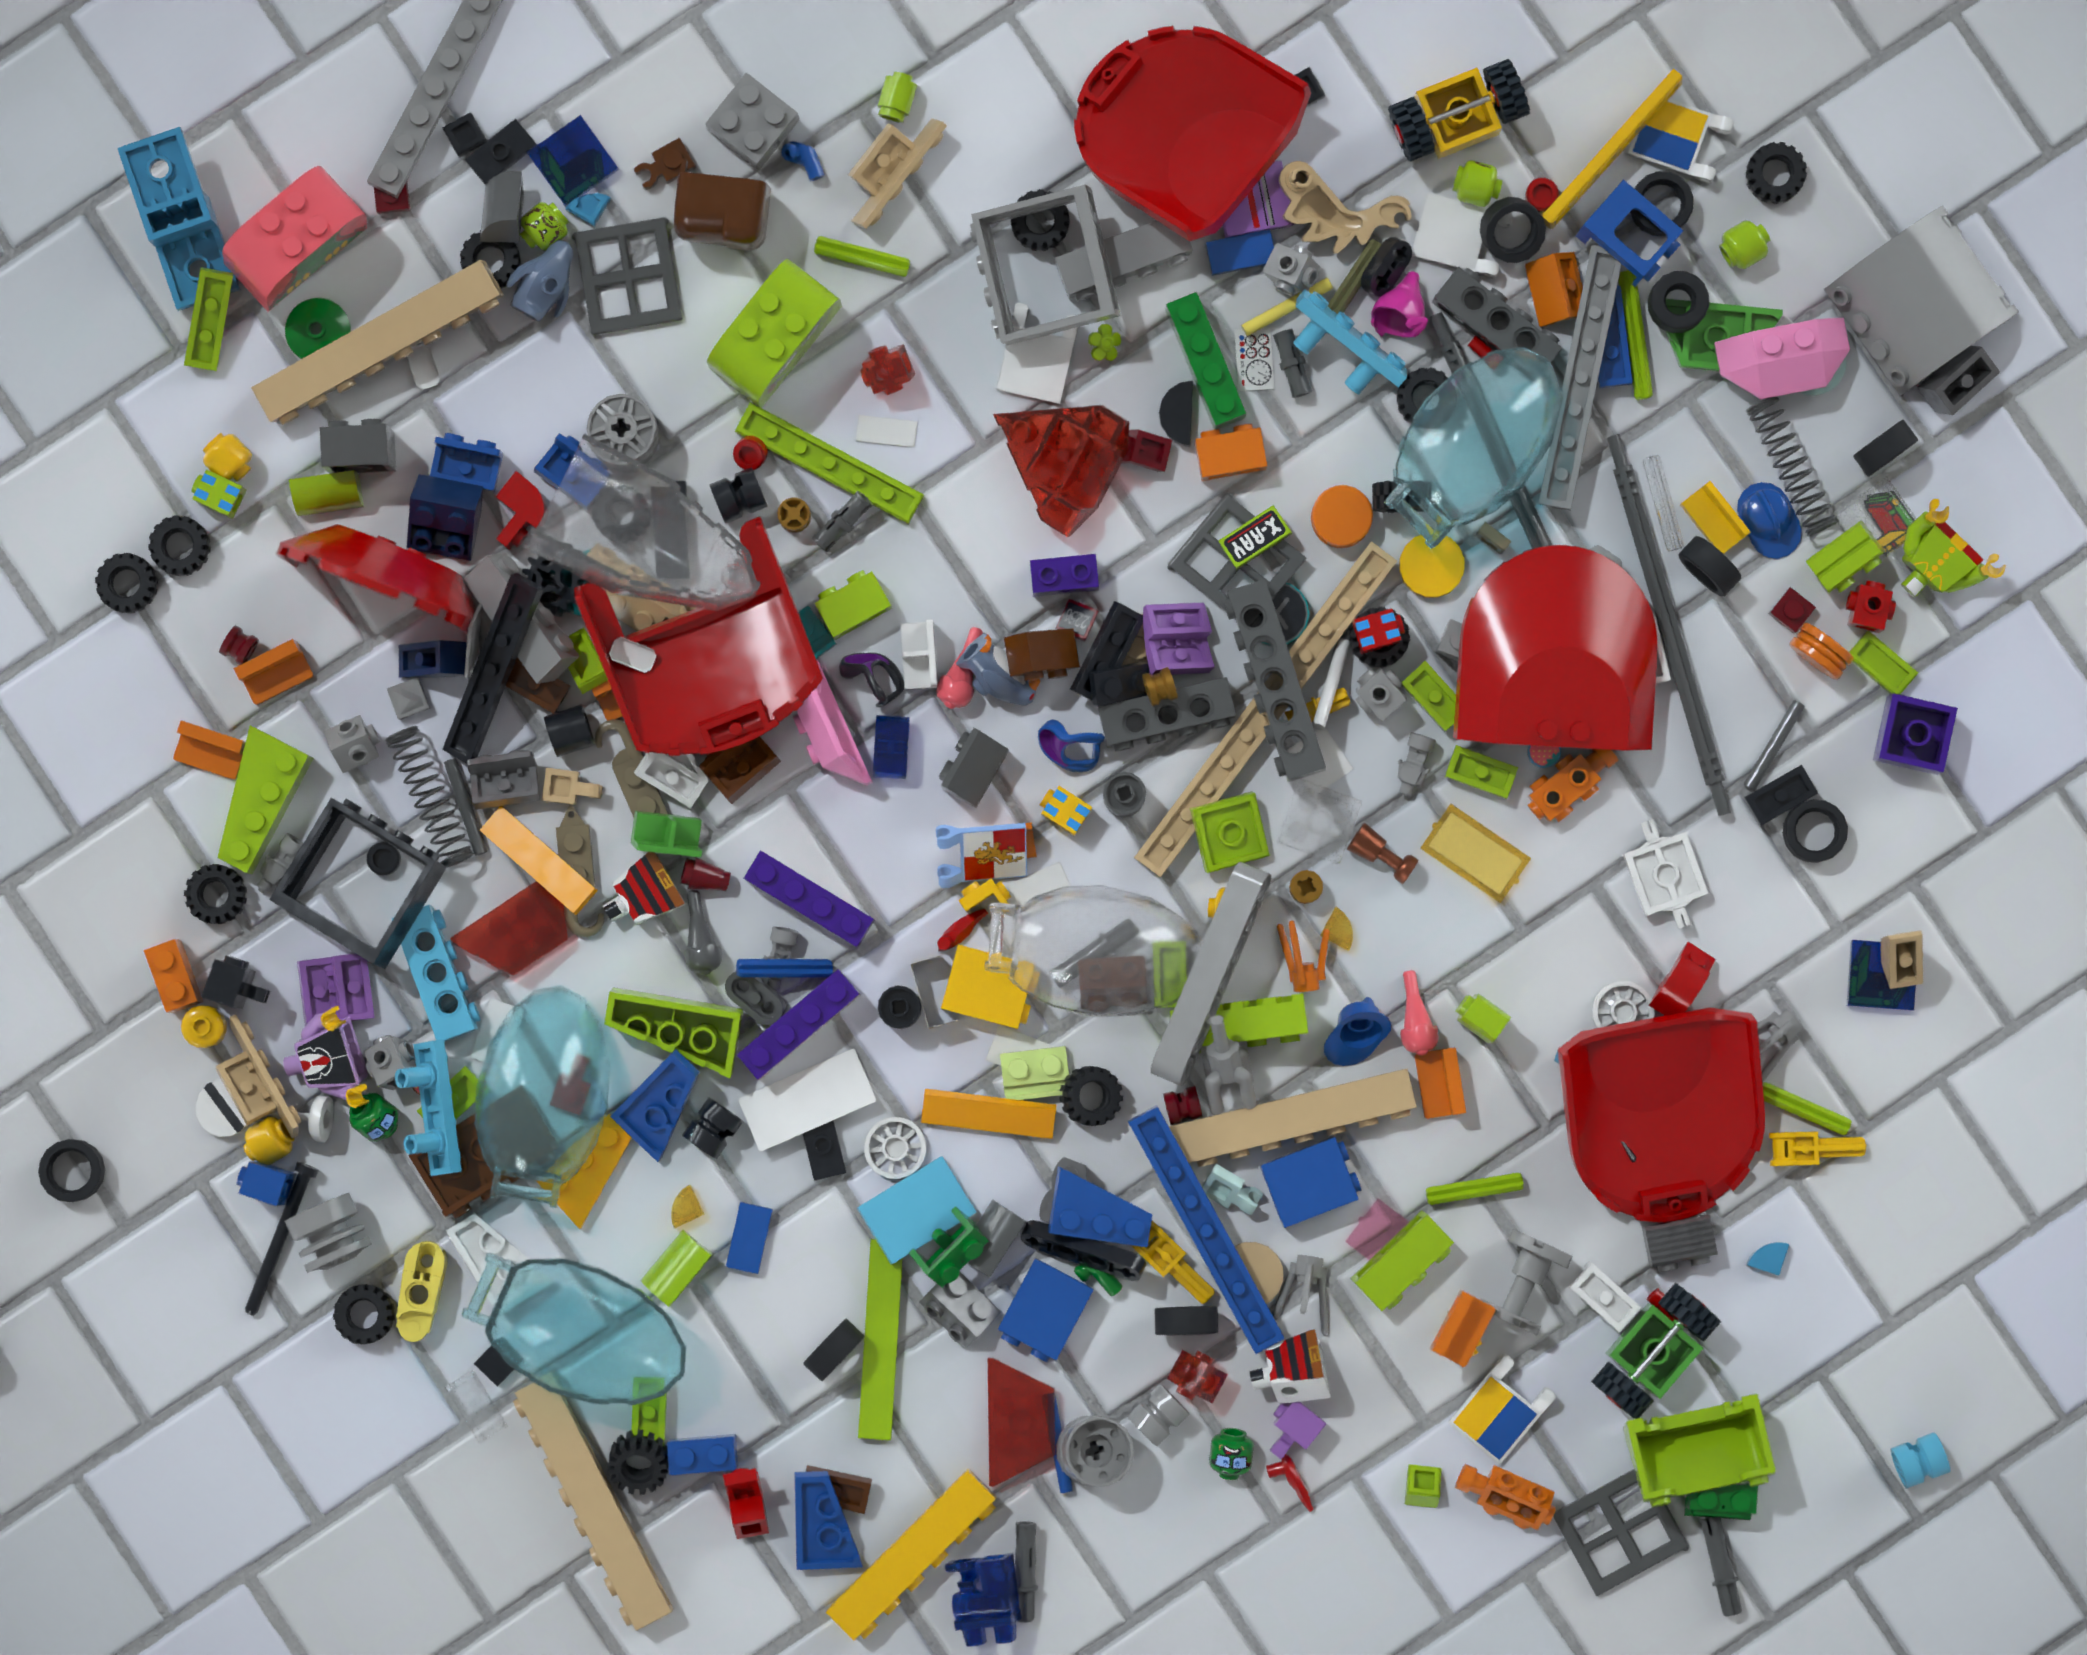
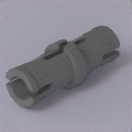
M1293 329L1274 334L1273 338L1282 362L1279 364L1280 369L1285 372L1292 398L1312 392L1303 365L1306 361L1304 356L1300 355L1299 349L1294 345L1295 336Z
M857 491L839 511L835 510L831 514L832 518L812 537L815 543L828 552L846 532L850 533L854 529L853 525L873 506L872 502L863 493Z

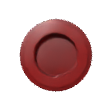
M1548 178L1533 180L1525 192V200L1531 203L1538 212H1545L1559 197L1558 187Z
M755 436L743 437L733 449L734 461L744 470L751 467L753 470L758 469L766 461L768 455L765 443Z

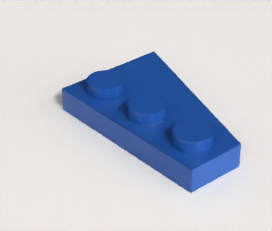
M675 1049L610 1117L649 1155L659 1162L663 1157L700 1072Z
M1058 1166L1048 1233L1148 1247L1152 1221L1151 1213Z
M828 1471L794 1472L796 1569L863 1567L860 1554Z

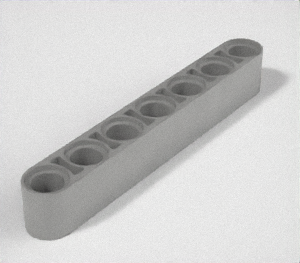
M1239 862L1235 866L1154 1056L1151 1074L1183 1086L1188 1080L1210 1029V1019L1215 1016L1269 889L1271 883L1270 873L1243 862Z

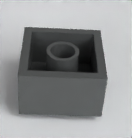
M381 419L361 420V425H348V421L342 420L329 421L328 427H320L321 467L329 474L355 470L357 473L396 471L394 431L387 424L381 423Z

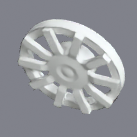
M1617 981L1608 984L1599 991L1593 1002L1592 1017L1596 1028L1608 1026L1612 1022H1615L1617 1025L1639 1021L1636 1019L1637 1015H1648V1019L1654 1018L1655 1009L1649 1006L1652 998L1643 987L1634 982ZM1619 986L1628 987L1623 999H1621L1619 993ZM1612 988L1616 998L1615 1002L1604 995ZM1633 989H1635L1642 995L1632 1002L1630 997ZM1602 999L1611 1006L1610 1009H1598L1600 1000ZM1646 999L1649 1010H1637L1636 1005ZM1598 1014H1610L1611 1018L1601 1024Z
M889 1117L880 1120L869 1130L864 1143V1153L868 1164L876 1173L886 1178L900 1179L913 1174L921 1166L926 1154V1141L920 1128L912 1121L902 1117ZM898 1122L896 1135H892L887 1123ZM903 1123L912 1128L904 1137L900 1136ZM882 1125L887 1134L886 1139L874 1133ZM917 1133L920 1143L908 1144L907 1140ZM871 1138L883 1143L882 1147L870 1148ZM921 1148L920 1157L917 1158L910 1154L908 1149ZM883 1152L884 1155L874 1163L870 1153ZM904 1157L916 1162L909 1170L903 1160ZM886 1159L890 1160L888 1173L878 1168ZM895 1161H899L903 1170L902 1173H893Z

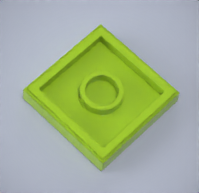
M1252 791L1190 808L1206 873L1236 866L1239 862L1246 863L1270 856L1255 792Z

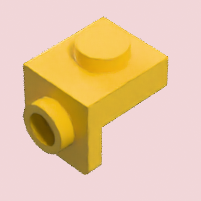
M991 878L982 885L975 881L961 891L964 897L958 900L964 910L968 912L994 894L1003 909L1006 910L1010 907L1007 900L1011 898V895L1001 881L995 884Z

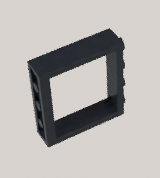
M330 798L269 900L372 964L386 969L447 867L437 861L440 855L423 845L421 850L413 847L411 844L414 839L403 832L396 830L395 834H392L385 830L388 825L385 821L373 814H370L368 819L359 814L362 807L347 798L343 803ZM345 818H348L425 865L376 948L297 900L298 895Z

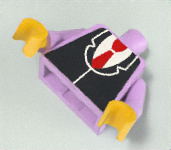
M335 1006L326 1012L316 1014L301 1031V1039L294 1044L297 1055L285 1057L283 1065L288 1076L303 1073L306 1085L309 1088H318L322 1093L347 1100L351 1107L356 1108L369 1103V1100L364 1099L362 1096V1091L367 1090V1085L356 1086L368 1076V1072L350 1016L339 1019L336 1015L339 1007Z

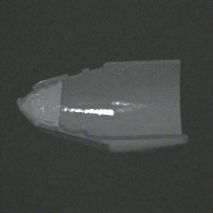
M585 433L544 516L536 529L531 527L523 546L525 549L617 595L719 611L753 598L760 588V581L757 582L751 566L752 558L749 550L719 522L715 524L702 512L703 507L697 501L691 502L680 491L681 486L673 479Z

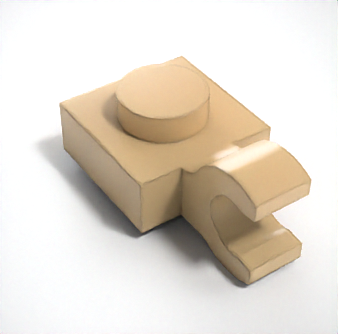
M546 768L542 801L576 805L577 796L601 799L603 786L579 782L580 772Z

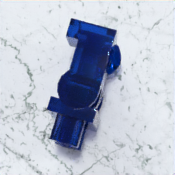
M1013 1553L951 1560L946 1563L945 1570L947 1572H959L962 1578L957 1582L959 1592L954 1593L952 1597V1611L955 1617V1631L962 1630L966 1646L971 1647L985 1644L987 1642L985 1628L994 1627L996 1643H1010L1016 1640V1622L1022 1619L1021 1609H1019ZM979 1578L981 1579L982 1590H979L976 1585L979 1583Z

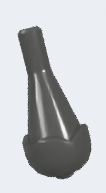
M692 890L687 893L690 923L688 945L684 951V958L687 967L691 971L701 975H708L720 966L722 952L721 947L716 945L704 918L700 892Z

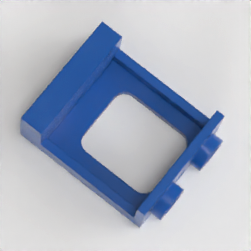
M1623 179L1581 227L1576 237L1584 244L1590 238L1597 242L1637 277L1632 283L1636 287L1643 278L1649 282L1661 268L1657 262L1662 256L1669 259L1681 244L1676 240L1684 230ZM1632 210H1638L1667 236L1666 242L1649 260L1640 258L1614 234V230Z

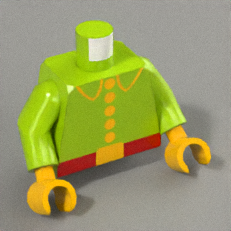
M1939 499L1931 500L1929 512H1923L1907 527L1903 546L1905 553L1902 556V561L1912 570V573L1901 583V586L1913 597H1916L1926 585L1937 592L1951 593L1972 587L1988 577L1999 578L2005 571L2006 565L2000 568H1994L1991 565L1998 561V554H1991L1987 559L1986 565L1980 564L1984 559L1945 522L1949 517V506L1943 511H1935L1939 507Z

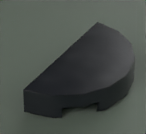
M1193 381L1180 382L1170 388L1163 397L1159 409L1160 425L1166 435L1175 443L1187 447L1191 446Z

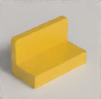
M1711 481L1707 482L1680 504L1708 542L1713 544L1723 554L1751 533Z

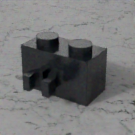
M225 955L224 960L214 959L201 997L232 1008L243 1009L246 998L267 1003L271 991L251 985L256 971L248 969L250 962Z

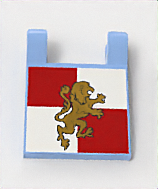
M1025 823L956 828L949 825H939L936 827L938 848L948 849L960 843L961 868L949 864H942L937 868L939 886L941 888H951L967 881L1027 876Z

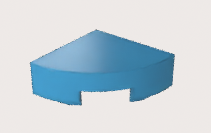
M601 193L586 194L571 201L566 207V211L595 227L611 198Z
M1782 1242L1766 1244L1752 1253L1746 1265L1779 1276L1789 1244Z

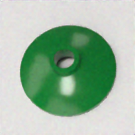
M311 298L299 303L290 312L285 325L286 341L293 353L301 359L351 332L350 321L345 311L335 302L324 298ZM315 323L322 325V331L317 335L312 334L310 331L311 326Z

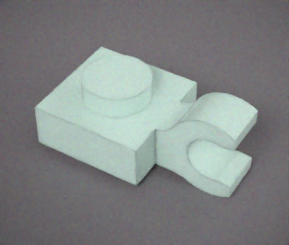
M1218 1164L1215 1165L1202 1186L1208 1198L1227 1209L1233 1203L1243 1212L1250 1215L1253 1214L1258 1206L1257 1203L1263 1196V1193L1255 1187H1242L1245 1180Z

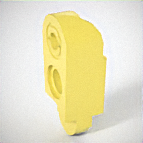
M423 1241L414 1245L405 1257L396 1327L400 1335L409 1342L422 1340L431 1332L434 1315L437 1312L448 1265V1256L445 1249L433 1241ZM426 1254L434 1258L431 1267H425L422 1264V1258ZM416 1285H422L428 1291V1298L424 1303H418L412 1297V1290Z

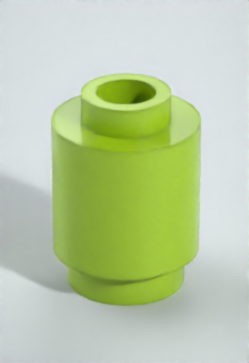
M895 71L893 76L885 77L877 105L880 108L878 116L893 122H904L905 116H909L917 84L912 82V76Z

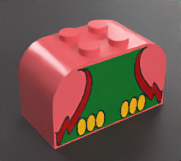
M316 166L296 179L229 238L222 249L224 265L234 273L233 275L269 312L367 229V216L322 166Z

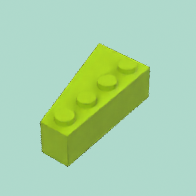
M251 725L249 726L218 859L245 873L253 875L314 759L313 757Z
M613 987L609 991L604 1024L642 1041H647L667 1052L672 1053L676 1049L693 1063L702 1067L705 1066L725 1077L731 1078L734 1071L743 1010L736 1007Z
M1303 993L1224 1003L1219 1005L1215 1016L1223 1017L1227 1037L1236 1042L1247 1041V1047L1267 1045V1038L1280 1037V1043L1300 1041L1299 1034L1308 1033ZM1170 1010V1011H1169L1170 1018H1171V1016H1172L1174 1010ZM1211 1026L1202 1047L1210 1046L1214 1042Z

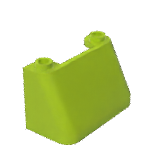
M1758 1394L1743 1396L1741 1400L1732 1402V1406L1730 1401L1723 1402L1722 1405L1661 1418H1658V1416L1652 1417L1649 1423H1647V1420H1643V1418L1626 1421L1623 1426L1643 1502H1650L1651 1507L1670 1504V1498L1748 1481L1750 1487L1767 1484L1770 1482L1769 1476L1776 1473Z

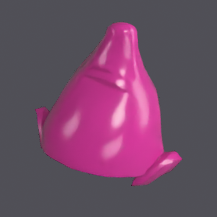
M1409 272L1397 287L1386 292L1374 304L1371 312V325L1381 337L1388 333L1411 338L1418 336L1426 328L1428 318L1424 317L1425 303L1421 295L1419 274L1417 272Z

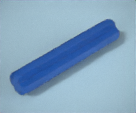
M739 959L736 963V974L741 978H828L833 974V963L828 959Z

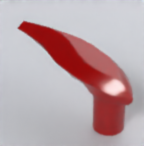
M986 909L970 913L954 922L938 939V952L949 950L965 940L976 924L989 914Z
M1285 1454L1281 1462L1266 1465L1269 1478L1286 1475L1289 1485L1296 1491L1303 1505L1309 1512H1312L1313 1507L1308 1491L1292 1458Z

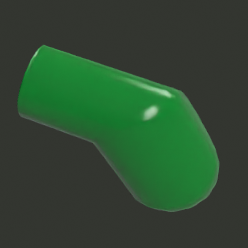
M1081 1264L1074 1268L1075 1274L1082 1282L1088 1281L1093 1276L1110 1296L1119 1293L1123 1287L1114 1275Z

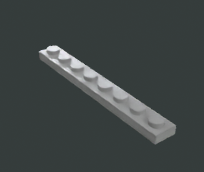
M503 0L462 1L368 177L367 183L398 198Z
M1592 245L1538 503L1570 511L1622 265L1601 246Z

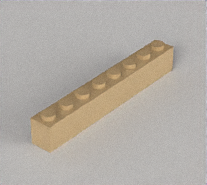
M479 260L252 386L251 389L269 421H280L284 425L299 417L297 411L309 405L310 409H313L328 400L326 395L337 389L339 393H342L356 385L354 379L363 374L371 377L385 369L383 363L393 357L397 362L413 353L411 347L423 341L426 346L442 337L440 331L452 326L453 330L467 324L471 321L469 315L480 310L484 314L500 305L498 299L503 297L504 294L486 261Z
M1402 1069L1258 1104L1252 1109L1242 1108L1172 1125L1169 1128L1189 1163L1197 1161L1198 1167L1218 1163L1216 1156L1229 1153L1230 1159L1250 1155L1248 1148L1262 1146V1150L1267 1151L1282 1147L1281 1140L1293 1137L1296 1144L1314 1139L1313 1133L1326 1130L1327 1136L1345 1132V1125L1358 1122L1359 1128L1378 1124L1377 1117L1390 1114L1391 1120L1411 1115L1409 1109L1416 1108L1417 1106L1408 1069Z
M554 1373L514 1392L517 1399L513 1400L515 1408L521 1418L527 1416L532 1426V1429L528 1430L529 1435L537 1448L542 1446L547 1456L543 1461L552 1478L558 1477L562 1488L558 1491L566 1507L572 1505L578 1517L574 1519V1523L582 1537L588 1536L593 1546L589 1549V1552L596 1566L602 1565L608 1575V1577L604 1578V1582L612 1596L618 1595L623 1607L619 1608V1611L626 1625L630 1626L633 1624L637 1631L671 1613L674 1608Z

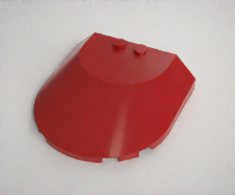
M1167 26L1147 31L1149 36L1136 40L1131 44L1129 40L1124 41L1110 51L1094 67L1078 96L1077 102L1079 107L1077 119H1074L1076 142L1087 167L1102 185L1190 242L1217 233L1298 133L1311 91L1304 80L1221 32L1199 26H1193V30H1175L1174 26Z
M338 524L282 541L279 544L276 555L291 566L298 567L299 562L307 564L309 557H314L321 560L318 568L332 575L390 598L398 599L401 592L416 598L413 607L434 616L438 615L440 609L446 611L447 614L444 620L455 625L468 635V627L475 614L476 607L466 584L463 582L464 578L459 573L426 558L427 555L412 548L406 550L397 546L396 542L382 536L376 538Z
M1549 545L1529 549L1495 568L1484 579L1485 582L1479 588L1475 597L1471 598L1461 626L1453 738L1496 744L1626 751L1652 750L1657 668V631L1650 605L1635 580L1622 567L1604 555L1585 548L1568 545Z
M1709 1007L1685 1013L1581 1031L1557 1049L1570 1155L1583 1183L1596 1199L1607 1208L1616 1213L1622 1212L1634 1216L1636 1220L1646 1222H1670L1689 1218L1717 1205L1715 1200L1729 1189L1734 1191L1750 1172L1748 1166L1755 1152H1759L1761 1149L1765 1130V1106L1757 1020L1751 1013ZM1621 1142H1625L1637 1157L1634 1163L1630 1160Z

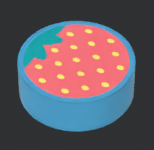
M1528 745L1527 755L1534 766L1549 768L1560 759L1561 747Z

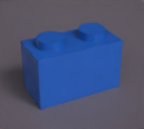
M258 1161L249 1162L248 1166H242L236 1185L241 1187L238 1194L274 1206L286 1205L297 1173L273 1165L262 1164Z
M736 1434L669 1439L667 1441L669 1475L728 1471L738 1468Z

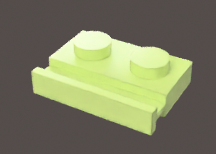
M1066 1046L1000 1054L1006 1099L1025 1100L1062 1095L1063 1091H1060L1061 1085H1065L1066 1081L1064 1079L1069 1075Z

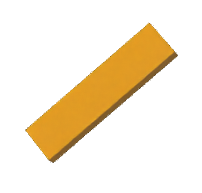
M499 806L479 830L573 914L577 915L598 891L503 806Z
M925 1088L921 1123L1052 1139L1057 1105Z

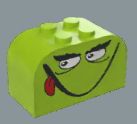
M785 259L766 279L718 340L707 358L709 369L755 405L762 408L841 309V300L791 260Z

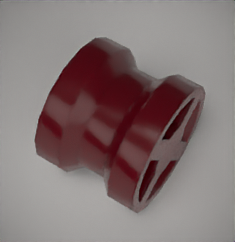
M235 625L225 637L219 653L225 657L232 656L235 658L236 663L241 665L251 658L258 645L259 638L253 635H245L242 628Z

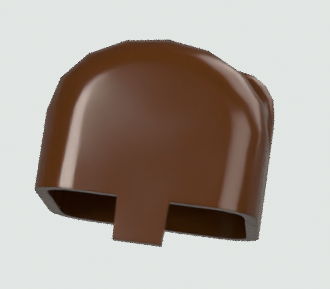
M682 159L677 178L674 206V228L678 237L688 242L728 246V248L734 250L753 251L760 248L766 238L771 188L767 182L746 178L687 172L688 160Z

